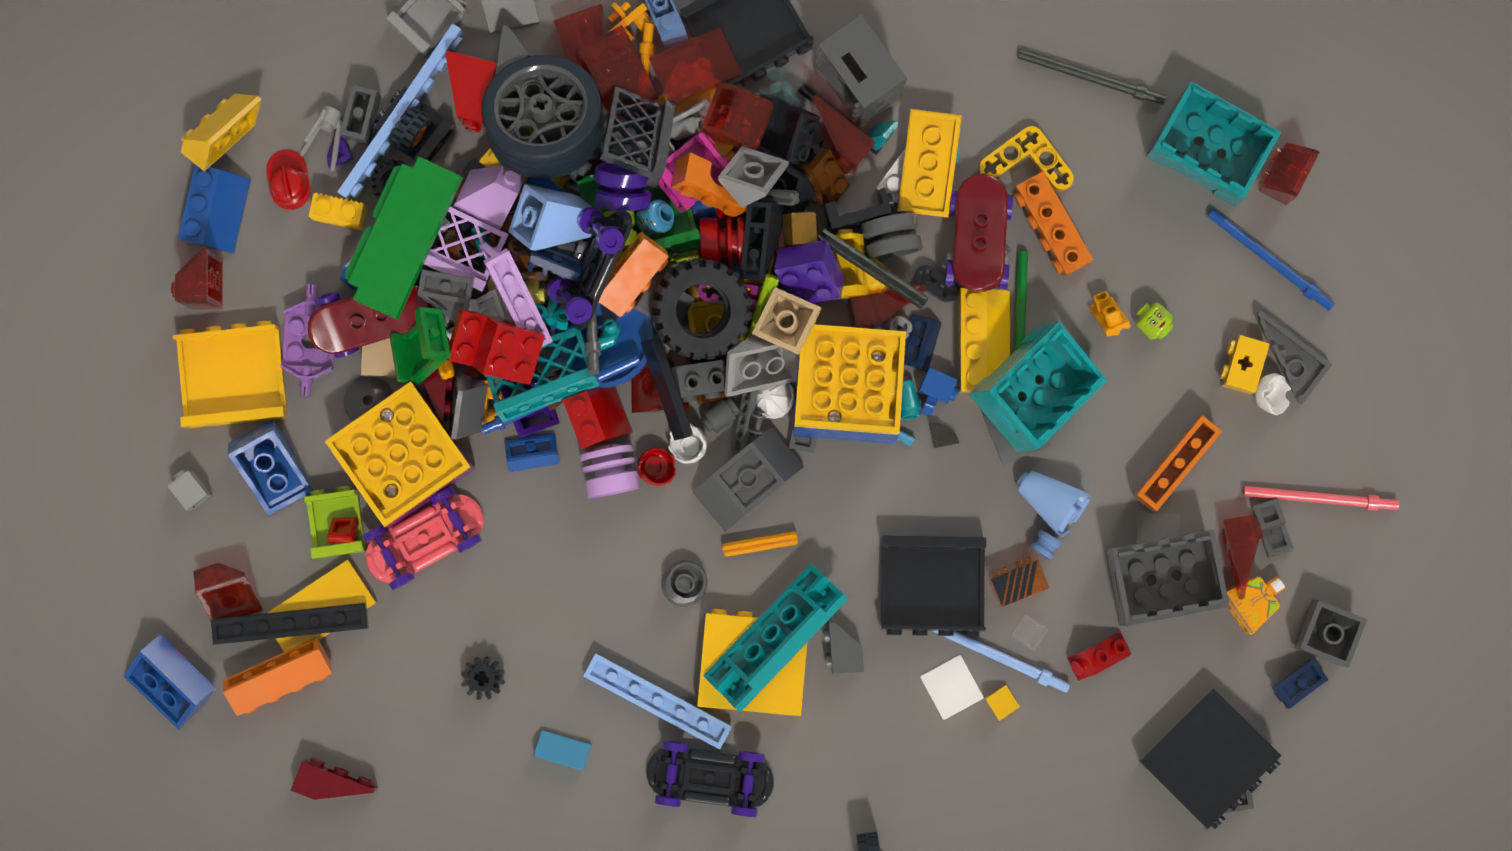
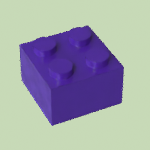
M827 239L778 249L774 271L785 292L810 303L841 298L844 275Z

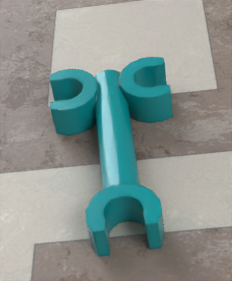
M553 273L550 274L549 281L554 278ZM549 298L547 309L542 305H536L544 324L554 325L559 330H567L569 319L565 315V309L558 310L559 303Z

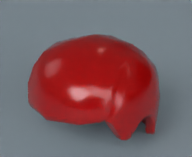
M653 447L642 453L637 461V470L640 478L651 486L659 487L668 484L677 474L675 458L663 448Z

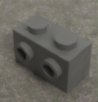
M724 360L671 368L682 403L697 401L696 396L705 395V399L721 397L720 392L725 391L726 369Z

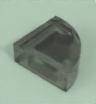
M928 423L933 449L959 444L956 434L950 428L940 423Z

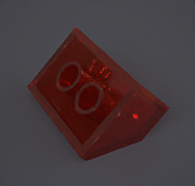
M201 248L175 274V282L171 283V295L175 297V301L190 309H223V258L207 248Z

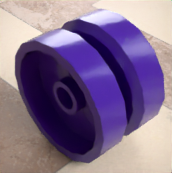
M608 162L595 166V181L601 186L595 189V205L609 210L625 211L648 208L651 203V190L646 188L648 186L646 185L647 177Z

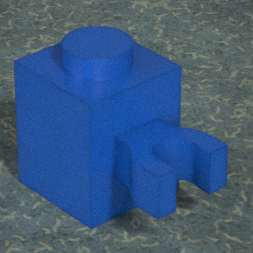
M929 368L918 391L919 394L927 397L921 414L930 417L937 401L945 405L948 404L949 400L954 401L960 387L956 386L958 379Z

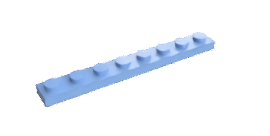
M452 23L338 190V194L341 197L350 201L352 198L359 196L364 187L361 184L367 176L371 177L372 173L376 171L375 168L378 166L376 162L381 155L385 156L391 149L392 145H390L389 141L399 121L402 120L404 114L406 115L411 107L419 108L421 104L419 99L424 92L428 93L435 84L434 77L439 71L443 72L447 67L446 52L457 51L464 41L462 36L464 34L459 27Z

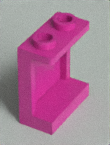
M703 132L692 137L667 157L665 171L658 182L660 188L680 213L692 207L697 199L683 196L679 191L671 188L677 159L691 152L712 162L710 174L716 184H719L718 176L729 163L725 156H720L716 151L712 138L707 134L704 135Z

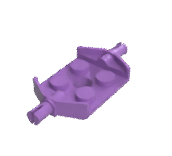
M306 284V299L283 311L285 314L283 358L280 367L300 378V397H311V382L334 370V354L320 351L315 346L308 349L303 343L304 338L308 335V321L312 313L317 309L314 303L317 293L316 284Z

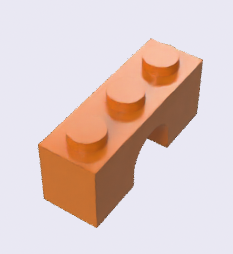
M691 152L677 159L671 188L679 191L683 196L693 197L702 201V204L705 206L718 208L728 216L736 217L747 211V206L741 208L720 182L717 185L712 180L710 174L712 162Z

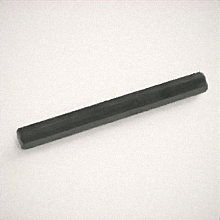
M824 228L820 230L817 235V241L827 239L832 251L918 308L924 307L928 300L926 295Z

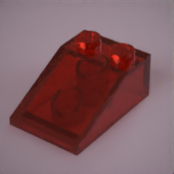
M622 25L577 48L576 59L596 83L601 102L608 114L615 87L654 102L659 99L636 48ZM618 98L624 106L630 105L628 101ZM622 114L616 116L619 120L624 118Z
M721 28L670 47L649 58L667 98L676 102V106L742 75Z
M815 95L812 99L811 111L821 116L818 126L827 146L830 148L842 172L845 174L850 172L854 176L873 153L876 142L818 95Z

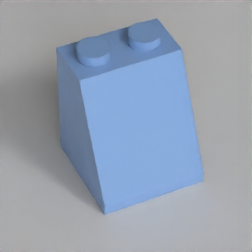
M524 184L508 232L530 250L534 251L592 237V234H587L579 228L577 218L583 209L592 206L578 195Z

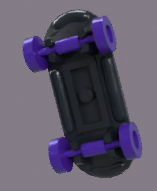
M595 207L583 209L578 215L577 224L583 232L592 234L596 238L592 240L584 258L580 276L574 286L569 279L565 280L559 276L551 279L547 285L548 296L554 302L565 306V315L571 321L573 327L579 331L589 326L619 255L631 233L632 217L625 210H618L610 216L604 217Z
M663 741L662 749H659L650 758L646 769L647 780L653 791L658 794L655 796V804L680 807L681 800L728 806L732 807L731 814L757 817L758 809L755 807L761 806L768 800L774 787L773 774L768 765L764 763L765 754L739 751V755L689 749V744Z

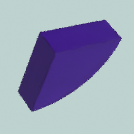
M342 136L340 138L336 167L353 160L346 141ZM334 141L332 142V145L330 146L327 155V164L329 169L331 166Z

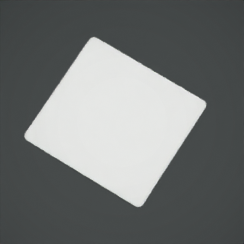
M961 655L920 677L943 720L983 699V695Z

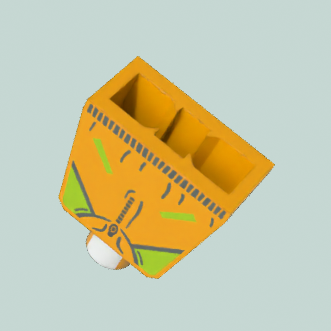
M1255 576L1227 589L1230 605L1227 608L1246 635H1252L1280 608V604L1274 596L1283 591L1285 586L1277 576L1267 583L1260 576Z

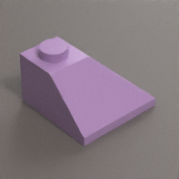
M503 165L472 169L453 207L500 230L525 177L507 169Z

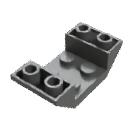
M771 427L712 474L693 491V494L726 532L772 492L804 468V466Z

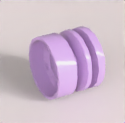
M605 445L593 448L589 452L579 455L580 462L592 461L593 465L582 468V472L595 473V478L585 481L588 499L619 494L640 488L637 471H625L624 467L635 462V458L622 457L623 454L633 452L632 445Z

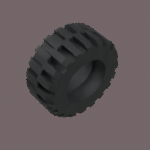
M693 258V260L678 262V265L675 267L671 266L666 270V274L663 277H659L656 282L657 286L655 290H652L650 296L652 298L651 305H649V313L652 317L650 321L657 332V336L670 349L691 359L700 360V358H706L709 360L714 359L716 355L721 354L723 356L727 354L729 348L732 346L736 347L741 342L739 340L741 335H746L748 327H746L747 322L752 317V312L749 311V306L752 305L751 297L747 294L748 289L745 283L739 279V275L727 266L709 259ZM699 284L708 285L716 289L724 302V312L720 322L715 328L706 333L688 331L681 325L676 313L677 302L682 293L689 287Z

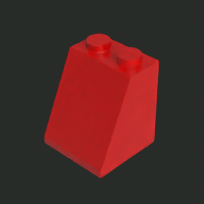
M447 51L446 61L456 116L461 124L465 126V130L473 133H480V130L486 131L481 115L482 99L487 86L495 76L497 63Z
M615 387L587 390L562 400L580 447L585 452L633 433Z

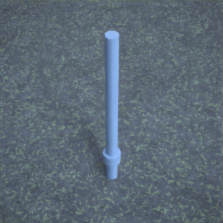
M954 631V636H943L1035 678L1037 683L1046 687L1050 685L1067 693L1070 687V683L1053 676L1052 672L1044 668L1042 670L1035 668L975 639L966 637L962 633Z

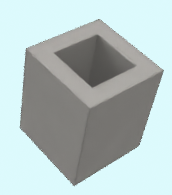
M182 470L171 478L173 482L167 486L186 511H193L212 496L194 471L188 470L185 472Z

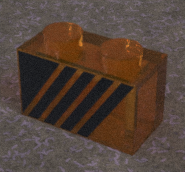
M1030 557L1017 561V567L1007 570L1005 566L992 571L993 577L988 578L999 607L1007 606L1050 588L1038 559L1031 560Z

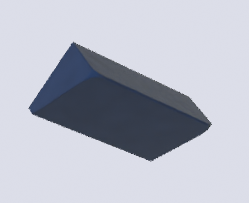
M912 314L910 319L912 331L909 333L908 338L905 339L904 365L928 371L941 328V322L933 318Z

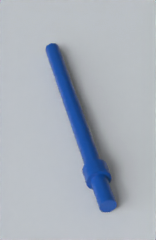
M1215 209L1208 215V218L1301 289L1304 292L1303 295L1309 300H1315L1328 311L1335 305L1332 300L1320 292V288L1313 282L1311 284Z

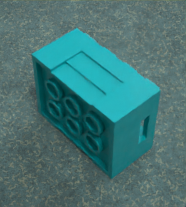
M1191 81L1182 91L1146 157L1167 169L1172 168L1213 191V195L1235 207L1246 197L1278 140L1281 131ZM1195 137H1201L1203 145L1197 146L1194 143ZM1217 150H1224L1226 153L1225 157L1219 158L1216 154Z
M1060 322L1037 326L1020 342L1021 346L1005 362L968 393L1016 452L1039 450L1108 381ZM1037 375H1040L1042 377V383L1040 385L1035 382V377ZM1020 392H1023L1025 395L1023 402L1018 399Z

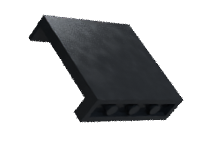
M696 0L679 10L682 20L701 53L710 62L711 70L725 94L729 91L732 94L740 91L745 87L744 83L752 78L754 81L767 75V70L774 66L776 69L784 66L789 62L788 58L795 54L801 56L812 49L811 45L814 42L813 36L808 34L789 0Z
M883 535L881 547V630H886V635H902V631H912L914 636H928V631H938V636H954L955 631L964 632L966 637H979V632L986 631V627H984L986 537Z
M1213 688L1139 763L1206 830L1210 827L1215 830L1225 820L1222 815L1229 808L1234 811L1244 801L1241 796L1247 790L1252 793L1262 783L1259 778L1266 771L1271 774L1281 764L1278 759L1282 755Z

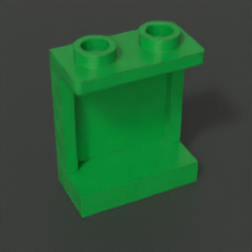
M419 307L415 311L417 324L406 334L392 333L389 336L398 382L409 383L411 381L412 383L420 384L451 357L443 311L441 309Z

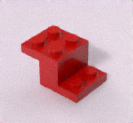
M460 308L449 342L451 357L447 360L473 366L484 375L530 385L545 335L541 332L517 327L504 318Z

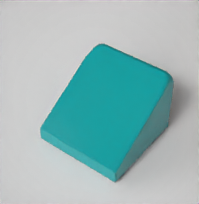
M889 121L876 124L863 140L876 151L880 150L898 127V122Z

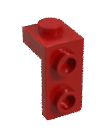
M1118 632L1088 649L1072 654L1067 659L1079 681L1097 675L1130 656L1131 652L1121 632Z

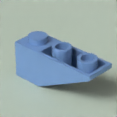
M644 0L666 55L669 56L690 48L685 27L673 0Z

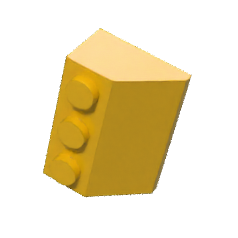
M234 94L228 100L223 99L216 107L215 112L211 115L206 114L199 122L198 127L194 130L189 129L183 135L181 153L205 172L255 127L262 99L259 96Z

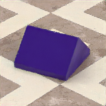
M532 378L531 384H523L522 388L532 389L538 380ZM507 386L502 387L501 392L504 399L510 397L514 389ZM548 406L513 422L518 436L521 438L560 424L555 410L549 411Z

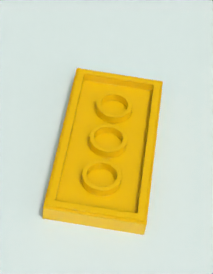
M910 109L897 211L939 217L949 216L962 115Z
M346 560L267 613L366 603L368 609L377 602L350 560ZM330 633L275 639L285 652L316 637L320 641Z

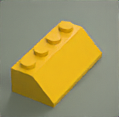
M966 288L959 290V393H969L985 377L990 376L1010 357V291L992 289L986 292H975Z

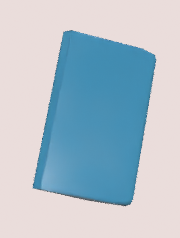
M542 730L534 757L583 771L591 744Z

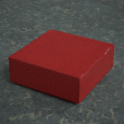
M333 518L327 535L329 543L354 542L359 527L358 518Z

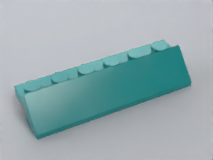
M810 563L703 676L736 710L741 712L841 608L848 598Z

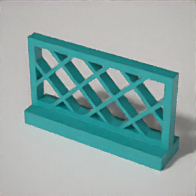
M572 328L551 336L553 341L541 348L542 351L543 348L550 346L555 348L549 360L539 356L538 361L547 365L541 376L533 374L532 378L538 381L532 389L522 388L524 383L518 382L515 385L507 382L506 379L486 375L494 400L495 411L502 422L600 386L597 375L589 374L588 357L585 355V341L581 330ZM577 336L578 343L573 351L563 347L568 338ZM560 351L571 355L565 366L555 363ZM576 357L584 360L587 368L579 371L570 369ZM552 367L562 370L558 379L552 381L546 378ZM503 385L514 389L510 397L500 401L499 393Z

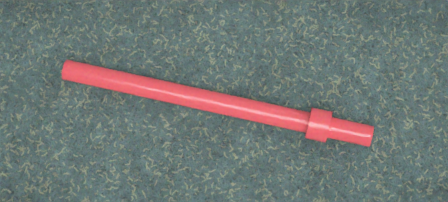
M1244 486L1243 496L1358 506L1377 511L1378 508L1399 509V500L1379 498L1378 495L1361 497Z

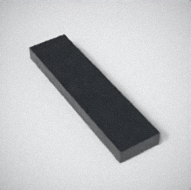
M660 337L640 342L674 441L692 436L693 432Z

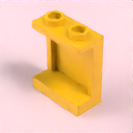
M853 229L837 231L838 235L835 236L865 255L863 234L853 233ZM832 251L844 275L841 298L833 300L869 295L866 272Z

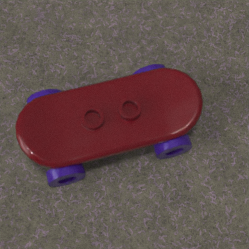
M986 173L972 175L962 182L958 190H952L949 216H955L953 260L947 259L945 285L953 286L955 277L962 287L970 291L986 292L994 289L996 286H998L999 290H1007L1009 264H1005L1007 220H1011L1013 195H1008L1005 186L993 175Z
M414 284L404 309L397 320L353 300L355 295L341 299L338 291H332L314 299L317 309L312 313L308 321V336L317 349L325 353L334 354L335 358H340L355 353L359 350V347L389 339L392 333L406 334L417 324L415 311L419 307L432 308V305L417 295L419 285Z

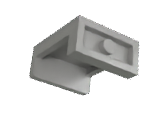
M408 0L397 13L392 11L386 19L391 26L427 58L437 47L452 23L458 26L468 13L464 8L466 3L463 0Z

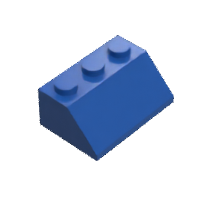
M195 164L178 240L186 244L234 254L251 179L210 167L204 172Z
M161 634L140 650L123 676L178 730L202 707L216 689L211 684V681L203 676Z

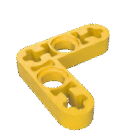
M1029 126L986 156L978 167L979 174L985 173V163L988 162L989 165L994 164L998 160L995 155L998 154L1001 162L1006 167L1003 168L1002 164H999L994 170L995 174L987 173L998 178L1029 156L1039 171L1045 173L1054 190L1065 191L1072 185L1074 180L1071 170L1042 131L1034 126ZM1026 133L1030 135L1036 134V144L1032 142L1024 146L1026 152L1023 153L1021 146L1015 141L1018 139L1021 144L1027 138ZM1014 147L1018 152L1017 158L1015 160L1006 159L1004 156L1005 148ZM1041 153H1050L1053 156V163L1049 166L1041 164L1039 160ZM1058 163L1060 167L1057 168V172L1061 176L1067 175L1068 178L1065 180L1067 185L1063 183L1057 184L1056 179L1058 177L1053 171L1049 175L1047 171L1053 169Z

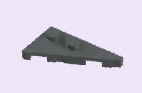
M1260 310L1255 315L1267 342L1270 344L1269 346L1297 402L1303 404L1332 364Z

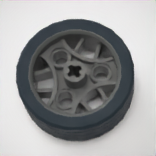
M534 55L519 59L504 67L494 76L487 86L482 99L481 115L492 152L497 160L507 169L521 176L534 179H553L568 175L589 161L601 144L604 134V115L597 85L586 70L579 64L566 58L553 55ZM560 93H564V94H566L567 96H566V98H562V97H560V96H558V95H559ZM508 112H519L517 118L507 116Z

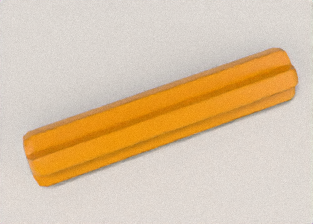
M795 531L728 542L722 545L723 554L728 557L797 545L798 536Z

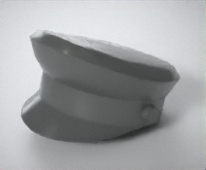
M680 561L673 564L665 571L662 578L664 596L676 606L688 607L696 604L702 599L707 590L708 580L706 573L700 565L693 561Z

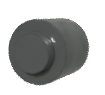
M729 397L724 400L720 399L702 412L704 418L701 419V422L709 432L714 430L718 433L737 419L736 416L739 414V409Z

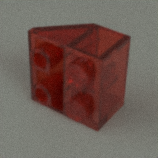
M719 82L701 129L713 141L740 148L744 146L757 151L774 103L742 87Z

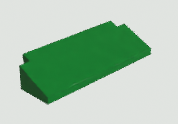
M419 156L413 168L403 163L401 166L393 168L373 211V217L376 219L373 227L369 226L365 229L345 272V277L349 280L348 283L358 288L353 300L389 317L399 319L463 178L460 175Z

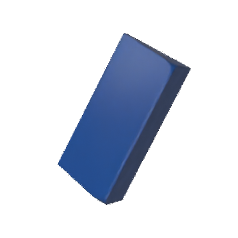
M555 433L504 441L506 462L510 472L560 463Z

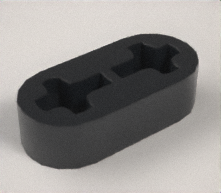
M930 265L920 266L916 270L914 280L921 289L944 303H950L957 298L959 287L955 281L951 289L954 295L942 296L943 290L937 285L939 283L944 287L948 286L945 285V274ZM927 270L930 271V278L936 281L935 285L930 281L922 283V276L919 273H926Z

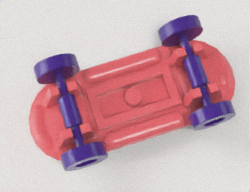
M449 487L430 498L433 505L390 529L383 525L374 528L363 535L365 542L369 543L365 554L368 570L379 581L389 583L393 591L414 580L413 574L458 550L459 553H462L482 542L479 536L484 525V515L481 507L468 496L455 495L454 488Z

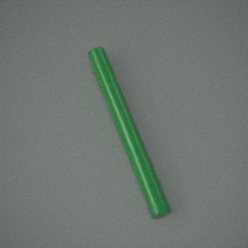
M1018 251L1014 352L1021 346L1020 342L1025 338L1028 251Z

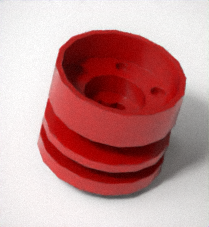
M731 216L726 218L725 228L719 227L717 217H700L701 258L721 263V259H726L727 266L731 270H733V259H739L740 270L745 233L744 216H737L738 228H731Z

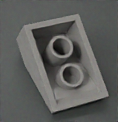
M750 336L727 352L725 396L729 397L796 382L799 355L757 336Z

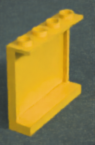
M272 321L256 322L257 326L247 327L245 323L232 324L231 329L221 330V326H211L205 328L206 332L196 333L195 329L180 330L179 335H172L173 339L177 341L183 417H180L182 428L189 429L288 418L284 369L280 367L283 356L279 326L272 325Z
M712 608L711 613H706L697 707L736 710L703 675L758 619L757 617H752L753 612L737 611V616L727 615V610ZM807 643L742 711L801 716Z

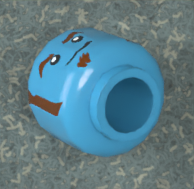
M654 200L651 201L648 208L637 210L636 223L642 233L647 236H655L672 228L674 212L665 201Z

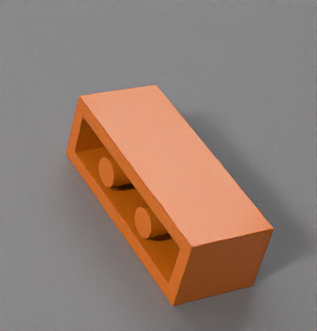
M640 231L616 262L599 303L619 317H622L625 312H630L636 303L635 299L641 292L644 293L650 287L651 279L655 273L661 272L667 265V258L669 256L666 250Z

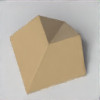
M775 287L752 334L799 355L822 308Z

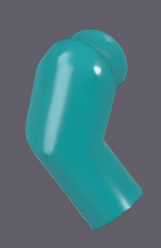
M607 319L603 324L602 335L598 338L601 350L616 344L620 333V325L614 319Z

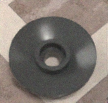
M358 378L349 385L345 392V411L349 418L354 421L392 395L393 390L381 378ZM371 396L373 398L371 405L364 404L365 397Z

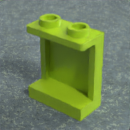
M351 486L336 487V492L326 494L325 489L310 491V496L304 497V502L307 504L313 548H310L312 559L365 552L367 550L366 542L363 538L364 527L358 490H351ZM333 518H358L359 527L354 542L329 543L327 535Z

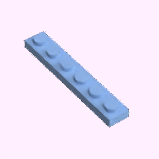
M595 653L583 676L718 749H721L732 728L726 722Z

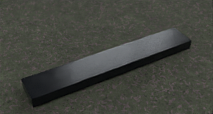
M366 603L211 619L213 645L369 628Z

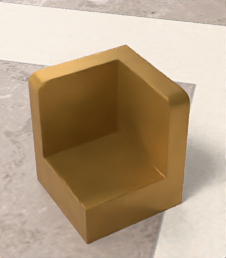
M815 212L783 214L784 246L801 245L817 241Z

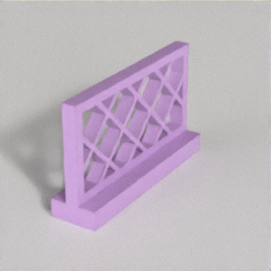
M450 206L448 212L451 213L453 223L440 228L438 235L442 246L430 249L424 265L444 274L475 279L473 288L483 291L490 274L487 268L484 273L475 270L470 260L483 255L481 251L469 256L464 242L479 237L481 244H483L482 235L492 232L501 236L498 245L493 247L499 253L509 234ZM454 215L459 216L463 219L456 221ZM467 221L473 223L477 234L462 238L458 224ZM455 226L460 240L445 245L441 230ZM478 226L486 229V231L480 232ZM461 243L466 257L459 260L450 258L447 248ZM444 249L446 256L437 251ZM468 260L469 266L462 264L461 262Z
M486 242L479 245L486 259L483 262L514 325L543 333L545 338L542 347L551 343L553 340L509 250L505 249L498 253Z

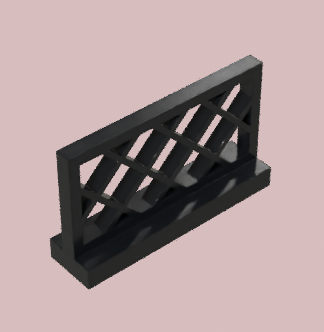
M615 87L612 93L600 159L647 177L646 185L655 188L666 167L676 102L666 99L664 105ZM618 98L628 101L630 105L624 106ZM643 108L652 110L655 114L648 115ZM636 111L641 118L635 119L630 112ZM622 114L627 122L621 123L616 116ZM646 124L651 131L645 132L640 125ZM632 127L638 135L632 136L627 128ZM619 131L624 139L618 140L613 132ZM643 140L648 148L642 149L637 142ZM629 144L635 152L628 153L624 145ZM616 148L621 156L614 155L608 151ZM640 157L646 166L638 164L634 159Z

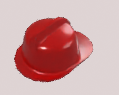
M281 150L270 157L266 165L270 195L279 207L286 210L298 209L308 201L310 196V182L304 158L295 151Z

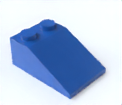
M274 419L228 443V456L268 516L313 491L292 448Z

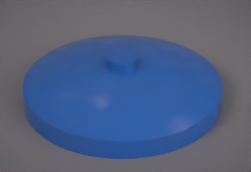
M598 302L596 307L597 337H601L604 329L603 324L607 319H614L620 325V333L616 344L601 350L599 371L635 354L638 355L641 362L630 369L599 382L600 386L595 387L611 388L630 381L645 367L647 360L640 342L654 338V328L650 321L651 318L634 307L630 312H625L622 317H619ZM561 304L558 310L565 309V306ZM568 320L567 330L574 328L570 320ZM551 325L550 336L566 330H559L554 325ZM587 328L581 330L585 343L587 342ZM577 336L568 338L563 347L573 351L578 343ZM560 351L556 361L558 364L565 366L571 355ZM576 357L570 369L579 371L587 368L584 360Z

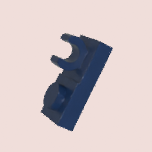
M551 248L536 251L530 250L528 260L529 272H532L534 266L542 267V277H545L548 270H550L562 279H570L577 282L581 273L582 260Z
M1313 658L1302 664L1272 688L1277 699L1289 709L1325 683L1328 678Z

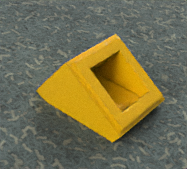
M1007 685L984 698L998 721L1020 707Z

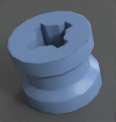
M1040 530L1037 534L1038 539L1030 545V548L1051 561L1054 557L1053 552L1062 543L1050 534Z

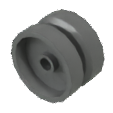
M916 213L893 214L861 224L863 238L866 240H877L866 246L867 257L871 260L877 258L880 261L921 251L923 246L920 235L907 234L918 227Z

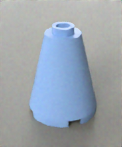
M1033 470L1029 474L1025 472L1017 482V485L1020 486L1018 492L1060 537L1065 536L1070 529L1066 527L1068 524L1071 525L1073 522H1077L1090 501L1088 498L1091 497L1089 493Z

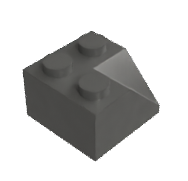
M1312 600L1294 648L1338 666L1349 668L1367 619L1323 601Z

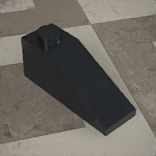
M753 202L747 205L739 279L765 281V275L768 274L782 231L783 205L767 202Z

